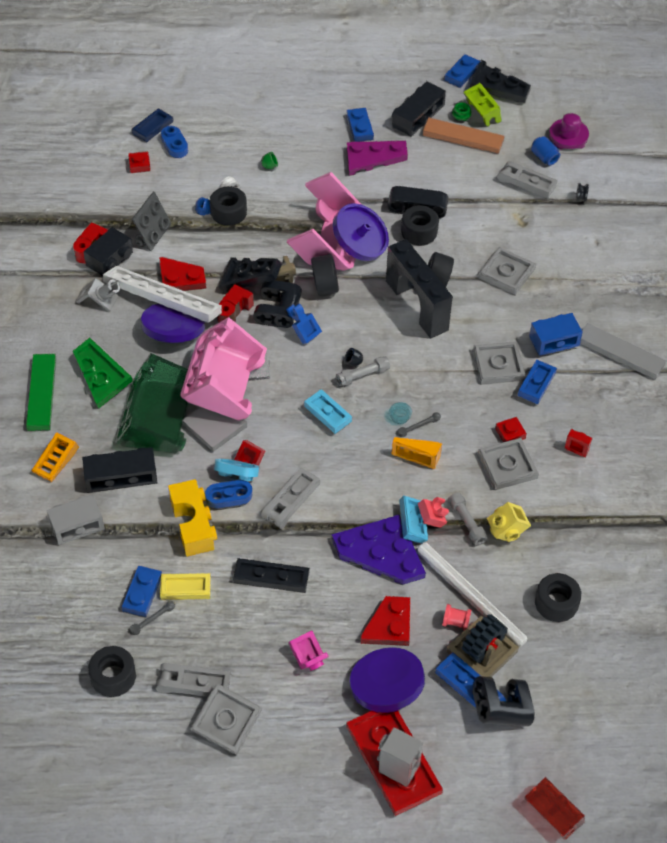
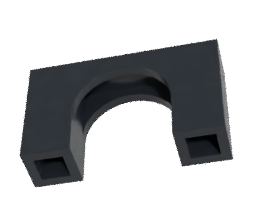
M407 239L388 246L387 284L396 295L415 288L420 302L419 325L430 339L449 331L453 300L451 293Z

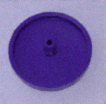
M352 203L342 207L334 216L333 232L335 238L349 255L362 261H372L386 251L389 244L388 231L382 219L373 210L364 205Z
M157 303L143 312L141 327L143 332L154 340L180 343L200 336L205 330V321Z
M395 647L381 648L368 653L355 664L350 675V686L355 700L364 708L375 712H392L410 705L419 697L425 685L424 669L419 658L408 650Z

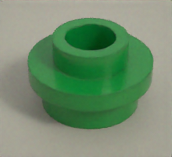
M457 103L452 109V116L457 120L463 121L471 117L472 111L466 103Z

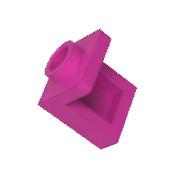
M312 630L288 642L301 670L309 667L310 671H313L324 665L323 659L329 657L327 652L323 653Z

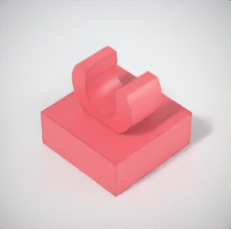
M436 497L433 501L423 499L418 503L424 524L442 528L447 524L445 516L449 513V510L441 507L445 499Z

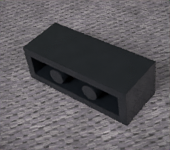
M426 81L410 97H407L403 104L394 109L392 113V127L412 137L427 123L428 118H432L445 105L446 90Z
M153 447L115 451L107 454H92L82 457L87 493L158 484Z

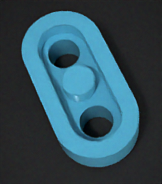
M215 459L214 470L219 471L218 475H238L240 480L252 481L253 477H258V465L231 459Z

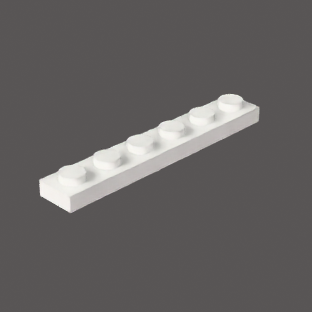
M115 266L103 274V282L105 283L112 279L116 280L112 285L118 282L120 289L205 322L212 321L222 313V305L119 266Z

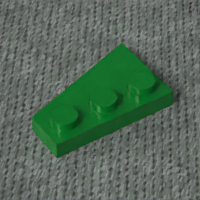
M90 337L73 350L98 409L133 382L131 375Z

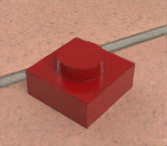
M148 151L128 153L131 173L151 171Z
M517 417L496 423L495 429L503 442L522 438V440L526 439L527 433Z
M571 429L567 435L564 449L586 458L590 450L592 437Z
M243 440L234 460L259 466L266 451L248 440Z

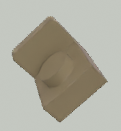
M283 256V266H281L276 280L293 283V275H296L295 265L293 262L290 263L288 256Z

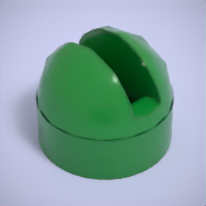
M272 151L262 156L261 161L264 168L273 169L278 166L277 158Z

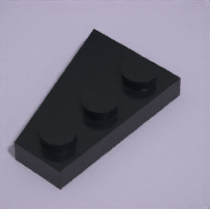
M482 59L470 83V88L481 83L490 95L522 103L526 102L531 89L530 84L513 75H504L501 73V69L487 66V62Z
M230 257L219 288L225 293L229 292L235 284L245 288L265 282H272L277 279L282 264L278 258H259L256 261H251L250 258H243L241 261L237 260L236 257Z

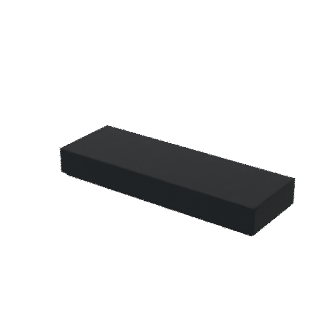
M237 558L233 583L306 593L310 568Z

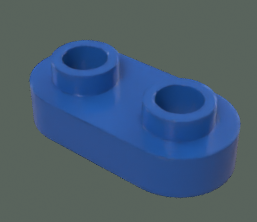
M175 126L163 128L161 140L169 155L173 158L185 157L188 154V143L180 129Z
M245 480L215 483L207 487L205 491L206 503L212 508L243 505L248 503L253 496L252 486Z

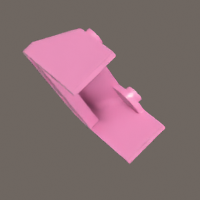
M329 172L305 184L308 190L318 199L316 213L324 221L321 234L319 235L314 229L287 239V243L309 265H312L311 259L313 257L331 254L336 270L345 271L354 266L356 258L343 250L337 242L333 232V219L336 213L345 205L361 203L332 172Z

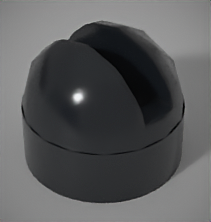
M350 348L345 354L344 362L346 365L357 367L363 362V354L357 349Z

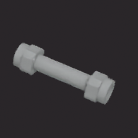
M386 356L374 359V363L350 372L348 369L340 371V373L336 374V378L340 386H347L352 384V380L378 371V373L385 372L387 369H390V363Z
M459 492L452 494L448 498L453 511H458L470 531L469 538L476 546L485 543L488 539L483 527H478L466 508L467 501Z

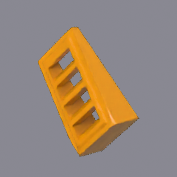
M56 432L31 471L53 482L75 455L79 446L75 441ZM60 446H63V447H65L66 449H65V451H63V450L59 449V447H60ZM56 452V453L60 454L61 457L58 458V457L54 456L53 454ZM51 459L57 463L54 466L47 461ZM45 466L52 471L49 474L42 470V467Z
M394 437L391 454L435 469L441 457L442 443Z

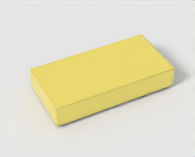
M210 573L161 574V600L210 599Z

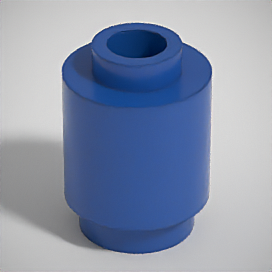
M538 137L532 143L531 151L544 164L551 166L559 160L561 156L559 149L547 137Z

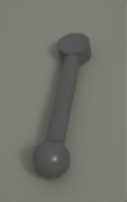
M434 412L431 417L407 428L400 427L398 435L405 437L407 432L433 420H440L441 415L438 412Z
M168 601L165 607L140 624H133L130 627L131 633L138 635L141 628L166 611L173 610L175 603Z

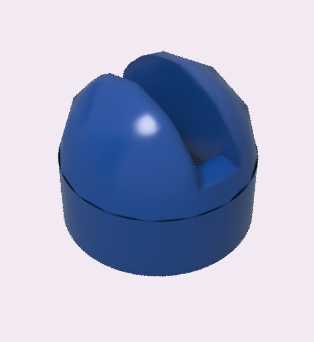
M201 197L196 201V213L199 215L210 214V200L208 198Z

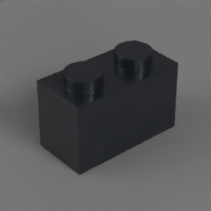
M111 227L83 251L86 266L103 276L104 273L115 266H119L125 259L131 256L133 253L131 238Z

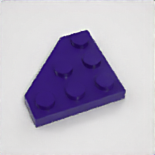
M400 515L332 534V542L339 558L348 563L352 561L362 565L363 569L377 575L383 574L394 579V582L401 585L426 577V572L412 541L403 538Z

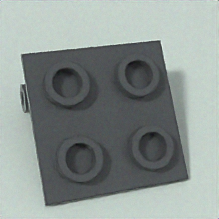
M155 191L150 194L132 218L139 231V234L135 237V243L139 246L147 245L149 251H152L172 224Z

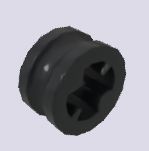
M578 183L576 201L582 199L584 202H587L589 184L583 186L581 183Z

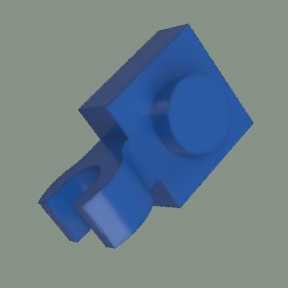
M292 304L286 309L290 317L296 321L292 327L302 344H307L322 332L313 314H305L301 304L296 306Z

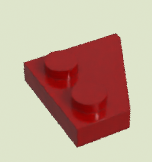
M159 257L162 283L182 291L207 288L204 267Z
M385 596L362 633L361 644L409 646L411 597Z

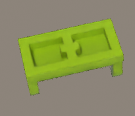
M481 83L463 91L467 102L473 105L482 116L486 126H490L489 121L493 117L497 124L502 121L500 106Z

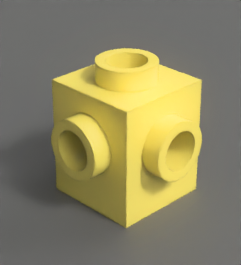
M510 502L495 509L494 513L487 518L491 526L490 531L492 535L497 539L507 542L518 539L520 534L531 526L522 507Z

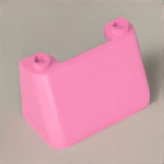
M226 318L206 330L198 338L183 384L181 397L188 403L236 420L246 419L252 412V403L248 399L243 400L251 371L259 369L264 364L267 348L232 319Z

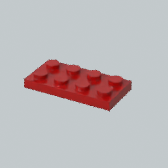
M398 710L392 712L370 711L346 722L350 735L395 816L443 794V788L423 753H421L420 766L408 787L379 772L380 761L377 758L381 750L378 747L385 734L390 735L395 727L413 737Z

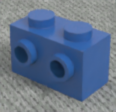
M568 313L532 322L529 338L538 355L542 356L580 346L583 331L573 313Z

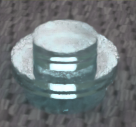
M398 402L390 407L389 415L395 423L404 424L411 418L412 409L408 404Z

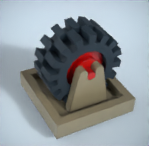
M488 614L486 617L480 616L447 647V653L451 654L454 652L479 675L492 677L518 652L519 647L505 636L508 627L492 614Z

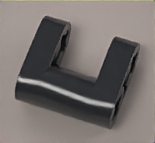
M277 280L263 283L260 291L261 296L266 300L277 301L279 305L258 304L255 308L253 319L262 325L280 328L292 327L294 319L290 317L286 309L292 304L295 306L299 304L302 288L295 283Z
M477 676L474 679L472 691L478 718L481 723L526 727L532 725L535 711L529 686L525 680L510 679L505 689L507 701H500L496 684L492 677Z

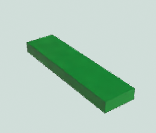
M33 354L26 424L27 431L51 430L56 354Z

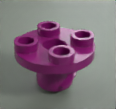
M567 113L563 115L562 119L555 121L551 125L549 136L558 149H582L588 141L589 130L581 122L579 115Z

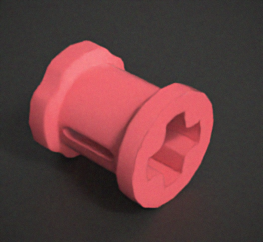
M447 604L442 626L452 625L463 628V631L468 628L471 609L464 611L452 608L450 604Z

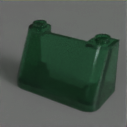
M149 354L138 369L131 384L115 439L116 444L136 449L153 447V451L176 454L178 450H183L186 438H184V433L181 432V427L188 402L181 397V391L187 375V368L155 354Z

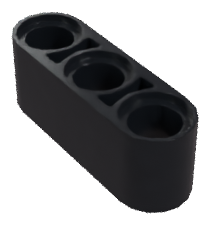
M394 186L389 193L387 208L392 213L403 214L412 206H427L433 209L439 219L446 216L449 197L442 191Z

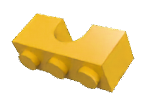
M196 479L168 485L169 499L175 518L180 516H190L193 518L189 522L179 524L180 537L186 557L213 551L214 540H217L215 526H210L209 521L212 519L209 507H204L203 501H206L203 487L198 488Z

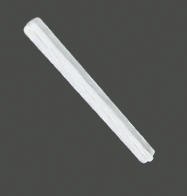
M424 542L418 547L417 554L484 617L492 614L508 627V631L505 634L507 638L519 648L527 642V636L428 543Z

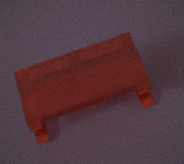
M546 777L524 797L565 839H568L585 823V815Z

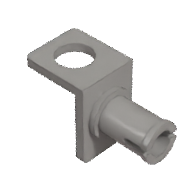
M95 278L82 288L76 303L79 304L87 297H90L104 309L110 311L118 298L116 293L120 291V284L117 282L112 285L116 281L113 279L103 284Z

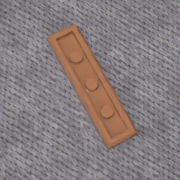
M428 118L423 130V136L497 154L501 150L505 137L504 135L433 118Z

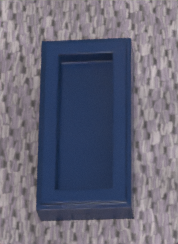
M158 108L133 127L132 134L147 143L159 134L163 128L173 123V116Z

